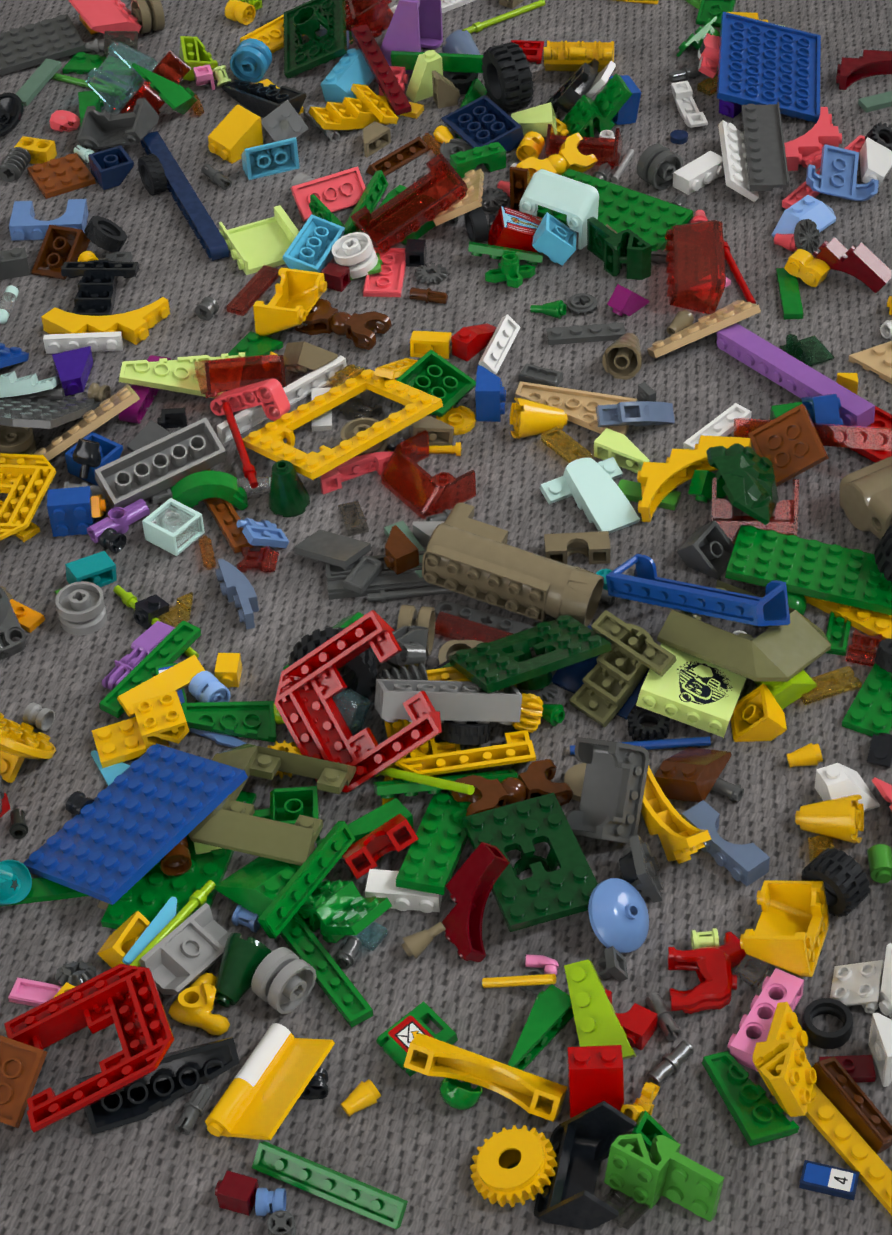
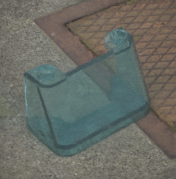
M114 41L107 48L109 50L107 58L99 68L96 69L94 67L88 73L89 78L85 82L115 112L129 101L146 81L131 65L135 63L152 72L158 65V62L153 57L124 43H116Z

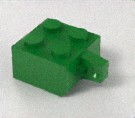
M317 786L273 789L270 792V808L255 810L253 816L293 825L299 815L320 819ZM319 833V835H318L316 841H319V840H320V833Z

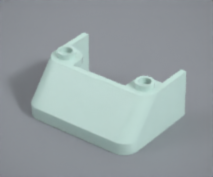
M544 169L538 170L533 174L520 200L519 211L537 217L538 205L567 215V225L569 228L579 232L578 249H583L587 245V219L594 217L598 220L599 193L597 189L591 185Z

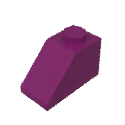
M617 284L607 305L613 308L612 312L622 317L623 314L631 316L650 301Z

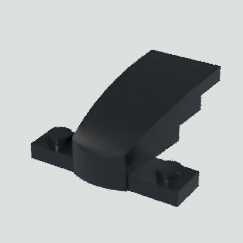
M593 59L589 64L585 62L546 102L552 103L555 113L558 107L568 113L575 106L576 102L589 91L597 75L599 62L596 59Z
M110 260L64 262L61 268L62 276H68L69 278L83 276L78 283V293L74 298L75 307L72 313L89 316L112 315L116 297L117 276H123L124 278L136 277L139 263Z

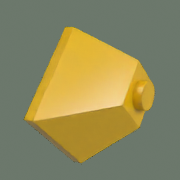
M765 684L760 685L737 702L731 717L734 742L772 741L787 730L785 713Z
M136 911L108 937L97 954L111 968L124 964L122 959L151 922L139 911Z

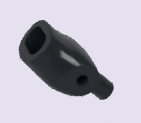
M87 439L78 440L72 458L73 461L81 464L80 478L88 479L89 468L100 465V443Z

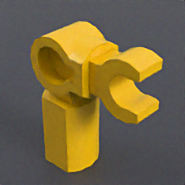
M646 1082L640 1098H636L634 1104L623 1105L620 1112L636 1122L642 1111H647L652 1115L655 1106L652 1103L659 1092L660 1086L652 1082Z

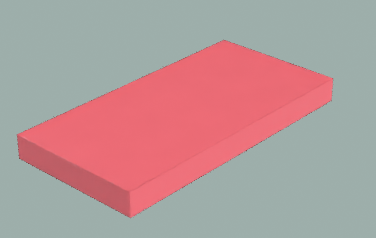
M358 166L291 187L303 222L307 221L312 214L309 207L311 202L310 195L314 194L330 212L334 213L356 206L366 189Z
M374 248L375 252L380 254V259L383 263L381 264L382 272L366 276L363 297H401L406 269V248Z

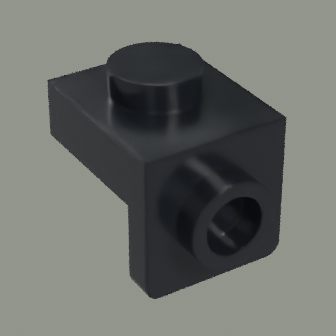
M186 408L161 409V417L157 418V424L166 430L167 428L186 427L188 425Z
M157 594L135 603L134 619L137 624L147 630L152 626L153 618L169 612V604Z
M887 733L873 734L867 763L891 768L892 735Z

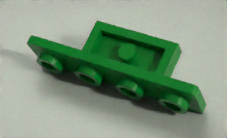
M715 16L712 20L709 18L703 24V27L700 26L695 34L692 33L678 47L680 51L676 56L680 57L692 45L699 50L707 33L720 37L718 30L713 27L718 17Z

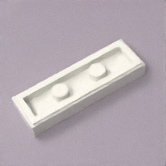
M331 387L311 388V401L316 396L327 393ZM332 409L312 420V432L332 430Z

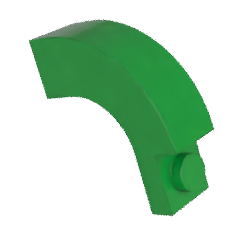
M196 472L182 478L172 487L173 499L190 508H193L198 502L207 498L223 499L240 510L248 507L247 492L237 486V478L225 472Z

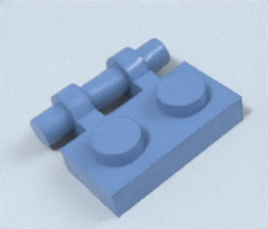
M250 518L237 521V527L243 528L242 532L250 545L286 548L289 543L283 531L277 529L275 523H270L267 520L258 522Z

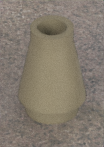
M688 310L679 311L667 328L668 334L673 335L692 325L694 321L693 315Z

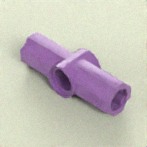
M139 499L124 508L114 507L109 510L108 517L88 527L87 532L95 544L100 542L101 534L107 528H113L117 533L124 534L129 530V525L150 514L149 508L143 499Z

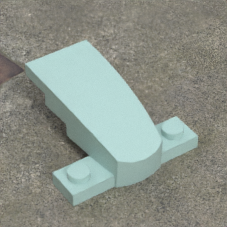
M15 371L0 375V398L21 396L53 389L59 384L58 376L38 381L36 373L17 378Z
M614 457L598 463L592 458L576 459L566 466L563 476L540 485V490L549 505L573 496L580 510L583 509L588 521L594 523L598 532L609 531L610 534L636 524L640 520L626 496L613 481L622 477L623 474Z

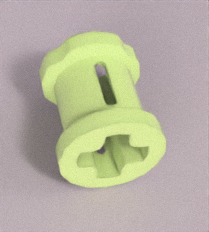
M226 65L212 69L218 82L217 87L231 82L225 70Z
M716 928L706 932L691 930L692 950L707 946H719L718 930Z

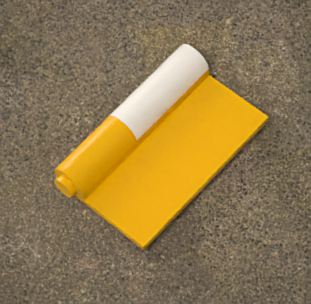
M273 1023L206 1118L205 1123L209 1133L216 1137L271 1140L335 1042L330 1039L295 1038L286 1027Z

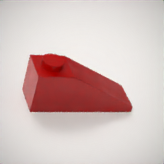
M488 323L463 327L451 337L452 355L468 362L489 344L497 327Z

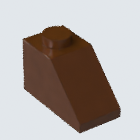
M396 525L392 526L385 545L386 556L384 561L386 566L398 575L419 565V550Z

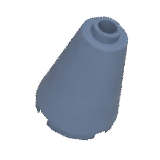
M460 29L451 33L445 40L447 42L445 47H442L443 53L481 55L472 35L467 30L462 31Z

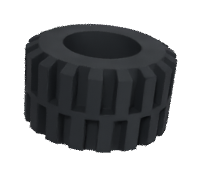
M835 848L825 849L802 870V881L824 882L828 913L833 916H847L870 892L869 880L866 878L867 875L859 863L850 855L848 856L845 852L838 851Z

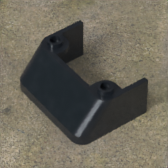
M602 1101L559 1124L550 1137V1142L557 1156L555 1157L557 1166L553 1168L555 1176L549 1177L551 1184L550 1186L545 1185L542 1188L544 1193L537 1194L534 1216L545 1223L591 1230L618 1217L619 1211L595 1197L594 1191L600 1162L609 1157L611 1144L619 1135L635 1128L637 1122L607 1102Z

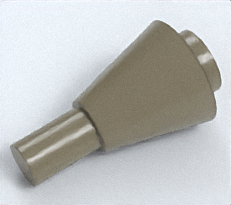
M440 921L428 930L425 929L403 937L404 943L401 946L409 957L414 955L417 959L433 941V938L445 931L446 928Z

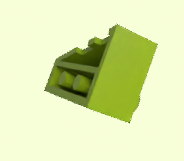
M180 36L179 55L183 80H195L194 67L209 64L211 69L218 67V62L211 58L210 52L207 53L205 51V46L198 37Z

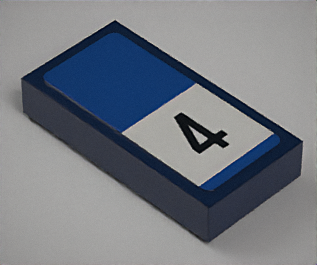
M805 1160L799 1188L854 1201L860 1172Z

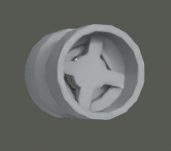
M35 702L30 703L23 713V721L32 726L36 725L37 729L47 731L55 720V712L53 710L42 708L41 705Z

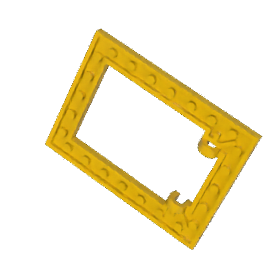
M367 369L358 376L347 379L345 383L331 388L327 393L316 396L307 404L298 406L296 410L283 414L276 421L267 423L265 427L249 433L242 440L246 448L275 462L281 460L289 461L297 473L314 480L443 407L442 399L395 379L376 376L375 371ZM365 390H370L405 405V408L390 414L386 419L374 423L370 428L358 432L354 437L340 442L338 446L332 449L322 445L319 447V453L312 451L307 454L294 448L296 437L293 430Z

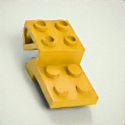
M176 690L132 704L136 717L92 730L102 768L141 757L150 746L156 745V743L170 747L168 741L179 744L189 732V728Z
M788 1002L777 1003L767 1040L756 1042L752 1061L771 1095L775 1097L783 1111L790 1117L805 1116L808 1104L811 1102L813 1085L816 1083L817 1075L815 1069L808 1062L804 1051L805 1046L808 1045L806 1031L800 1026L797 1015L792 1011Z

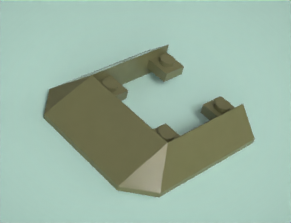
M717 579L716 589L761 597ZM790 607L789 625L765 626L769 629L756 638L749 634L740 633L735 635L701 621L702 617L694 613L678 612L672 609L657 636L658 642L756 682L789 681L831 649V644L822 629Z
M243 744L217 753L212 761L244 770L248 778L251 775L273 780L277 771L318 779L317 790L340 794L345 785L349 786L356 772L355 766L251 744ZM247 778L188 834L193 842L302 866L315 850L314 843L323 828V820L299 815L293 825L253 816L255 812L253 804L236 801L248 780Z

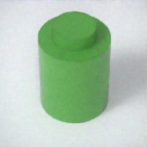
M877 844L870 847L867 851L871 879L879 883L891 881L892 849L885 844Z

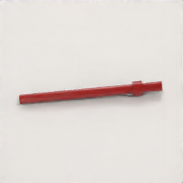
M720 234L716 235L717 249L720 254H723L746 301L756 304L730 253L728 243L723 240Z
M224 402L222 408L243 464L244 476L248 479L251 488H257L258 482L255 467L250 462L230 403Z

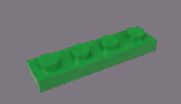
M469 241L468 251L474 256L488 254L490 258L501 259L504 254L513 253L517 255L519 260H525L530 265H538L543 260V253Z

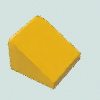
M837 373L836 383L857 395L858 374Z

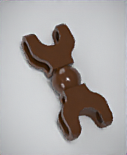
M319 298L307 315L306 320L302 322L308 325L301 324L294 328L296 331L308 335L331 334L333 331L339 336L346 335V338L351 339L356 347L370 350L376 345L375 334H385L392 324L390 318L385 314L373 311L363 314L354 313L351 316L347 312H338V309L331 307V303L328 300Z
M550 759L534 761L528 766L526 772L518 775V778L508 777L501 782L498 779L489 780L477 775H470L455 780V782L473 785L475 791L472 795L450 791L457 802H471L466 816L553 792L560 806L569 803L573 797V791L567 783H554L550 781L554 778L557 768Z

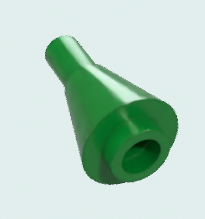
M562 300L543 305H531L530 307L531 313H543L561 319L567 310L566 304Z
M543 704L542 719L554 727L564 720L565 711L561 704Z

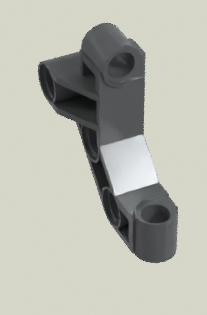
M402 626L392 632L402 651L386 662L399 671L401 666H405L409 670L410 664H414L416 669H418L419 663L425 664V649L427 647L429 629L422 626Z

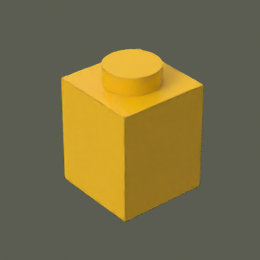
M218 653L214 671L215 677L227 688L239 687L242 673L240 653Z

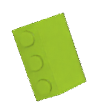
M804 669L789 681H754L758 687L762 684L768 687L782 710L817 687V684Z

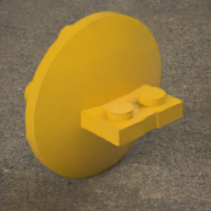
M0 713V775L6 782L13 783L25 758L51 759L56 749L49 741L50 736L41 732L36 733L33 731L34 727L25 722H22L20 725L17 722L4 718V715Z

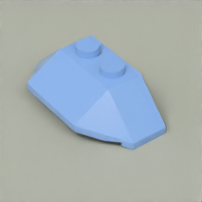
M807 195L783 212L771 236L775 237L777 233L794 234L796 224L803 219L814 221L820 233L836 222V216L832 208L822 201Z

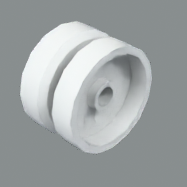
M349 233L339 238L332 246L331 251L336 263L349 267L352 279L368 275V272L377 265L378 257L369 235L365 233Z

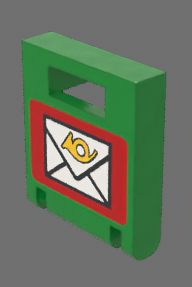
M424 1001L382 1033L376 1040L377 1044L380 1047L383 1046L384 1052L402 1070L406 1069L405 1071L410 1077L416 1071L405 1068L404 1063L410 1042L418 1033L451 1045L458 1041L457 1034ZM429 1020L441 1030L438 1034H435L426 1025L429 1023Z

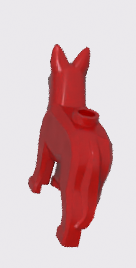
M729 931L725 933L724 944L720 946H707L685 951L677 950L675 947H668V970L696 971L700 984L687 991L669 988L671 1011L682 1010L684 1013L692 1014L704 1010L722 1009L730 1003L732 990H737V975H732L731 969L745 959L754 958L747 955L744 949H741L740 938Z

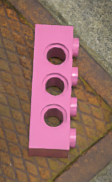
M775 968L771 977L766 976L762 984L761 994L755 995L750 1006L751 1011L748 1015H743L739 1024L740 1030L737 1035L733 1033L727 1047L730 1049V1054L739 1064L758 1072L752 1061L756 1042L767 1040L777 1003L788 1002L792 1011L795 1010L803 996V979Z

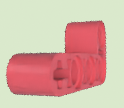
M274 378L223 392L210 403L211 411L217 416L225 415L222 408L224 402L230 403L232 412L261 405L267 418L272 421L281 418L283 414L288 413L290 410V403L281 383Z

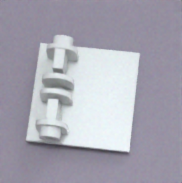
M878 960L834 966L830 998L841 1001L846 1006L862 1005L866 1013H874L878 1009L884 961Z

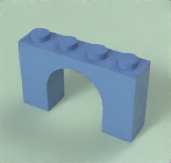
M68 199L66 212L61 217L50 221L34 219L35 213L32 201H14L9 223L11 240H43L49 224L82 229L84 232L88 219L86 199Z

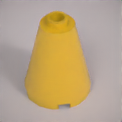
M514 398L516 403L511 404L509 422L510 425L514 426V431H511L513 438L519 439L562 430L567 425L568 418L563 409L523 398Z
M850 795L803 805L800 807V811H796V825H800V829L850 843H860L862 837L857 836L858 831H864L863 804H858V800L862 799L861 795Z

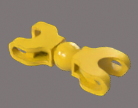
M575 133L566 138L558 154L550 155L543 160L528 157L518 163L516 167L528 169L531 178L540 169L562 175L568 168L584 173L591 169L598 159L594 154L586 156L578 151L577 146L583 138L580 133Z

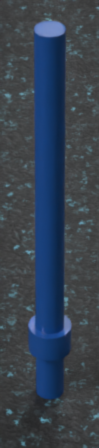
M710 736L620 742L641 746L646 750L711 746ZM575 745L570 746V755H575Z

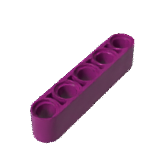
M150 355L147 361L156 362L159 361V359L167 358V361H169L171 359L168 357ZM133 384L131 388L140 399L120 412L118 418L123 422L140 424V420L143 419L148 410L147 408L150 407L155 398L153 396L157 395L159 389Z

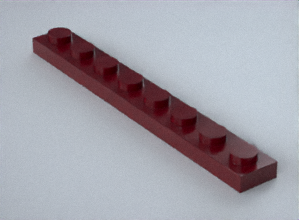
M368 25L352 28V36L394 114L398 116L412 112L407 97Z

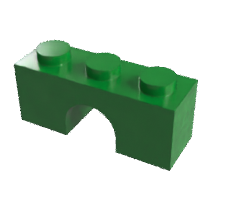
M493 142L485 146L475 147L450 155V171L457 181L463 179L466 172L472 169L475 170L482 163L490 172L506 168V150L499 142Z

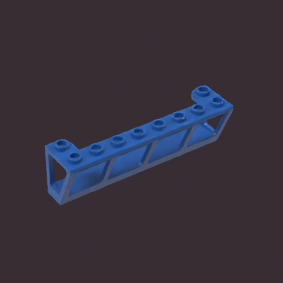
M641 554L634 555L606 575L609 596L754 626L790 624L786 582L772 580L765 588L766 596L763 598L657 577L654 561L650 557ZM632 565H636L637 577L621 574Z

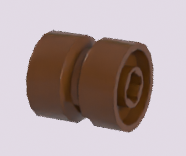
M187 836L159 861L161 871L169 876L182 875L191 868L192 862Z

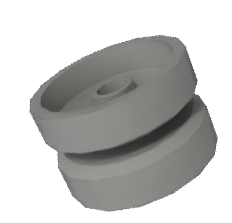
M86 581L74 582L63 587L56 595L55 604L59 614V622L62 629L67 633L78 636L89 635L98 631L106 623L107 610L103 591L96 584Z
M280 947L268 954L257 967L252 978V992L263 1001L268 1002L280 1014H288L295 1010L310 995L317 977L316 970L303 959H299L287 947Z

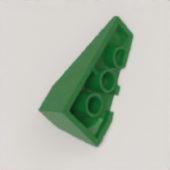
M135 63L131 65L143 79L151 82L150 86L159 93L158 95L174 111L184 115L197 101L194 97L195 93L189 87L184 88Z

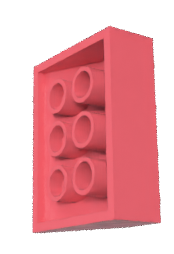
M68 0L92 30L115 38L126 37L134 43L142 26L120 0Z

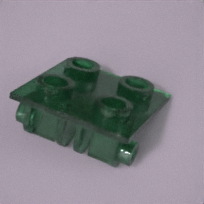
M789 334L786 336V345L780 346L784 352L809 367L834 359V356L815 335L798 340L796 335Z

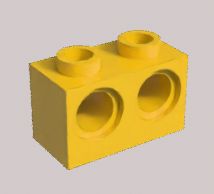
M22 136L15 145V147L24 148L30 153V164L45 163L57 156L55 141Z

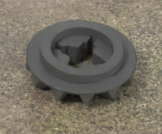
M575 294L568 298L567 309L571 313H577V315L581 313L586 315L587 312L593 313L597 309V300L589 294Z
M83 960L79 962L72 961L70 964L65 963L63 967L57 969V974H55L56 981L62 986L67 982L76 987L96 976V967L91 962L84 963Z

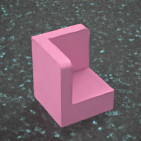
M210 64L194 67L196 85L210 83L212 90H215Z

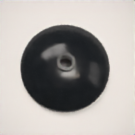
M14 93L0 94V137L10 133L18 125L23 115V102Z

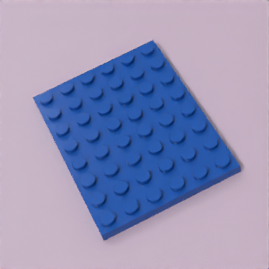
M723 12L720 28L717 99L738 103L739 105H768L779 102L781 114L817 123L820 117L821 35Z
M156 743V745L150 746L138 760L132 762L130 767L121 775H118L106 789L100 791L97 797L93 799V803L85 805L80 810L81 813L67 821L63 828L55 835L49 837L46 843L33 852L23 864L32 874L113 905L201 823L229 794L235 791L248 776L242 769Z

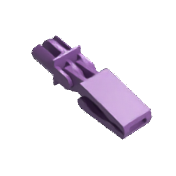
M160 621L154 623L131 644V648L134 650L130 654L124 656L120 661H114L116 666L102 680L103 687L113 690L175 627Z

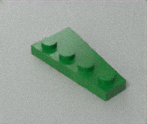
M250 331L228 355H238L239 352H245L244 370L256 365L257 361L263 357L266 358L270 352L283 348V342Z
M728 1051L703 1057L702 1065L749 1146L798 1133L799 1126L794 1121L790 1122L783 1115V1109L777 1103L773 1104L765 1096L766 1091L748 1078L749 1073Z

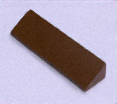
M419 136L369 165L366 173L373 176L376 171L382 170L386 177L428 152L430 148Z
M831 1057L816 1062L813 1066L817 1075L815 1084L878 1155L892 1146V1125L837 1059Z

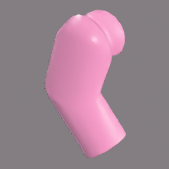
M526 954L525 967L544 969V974L557 975L559 964L555 959L543 955Z

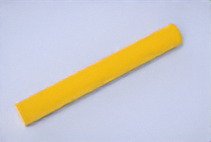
M555 974L482 979L483 988L556 984Z

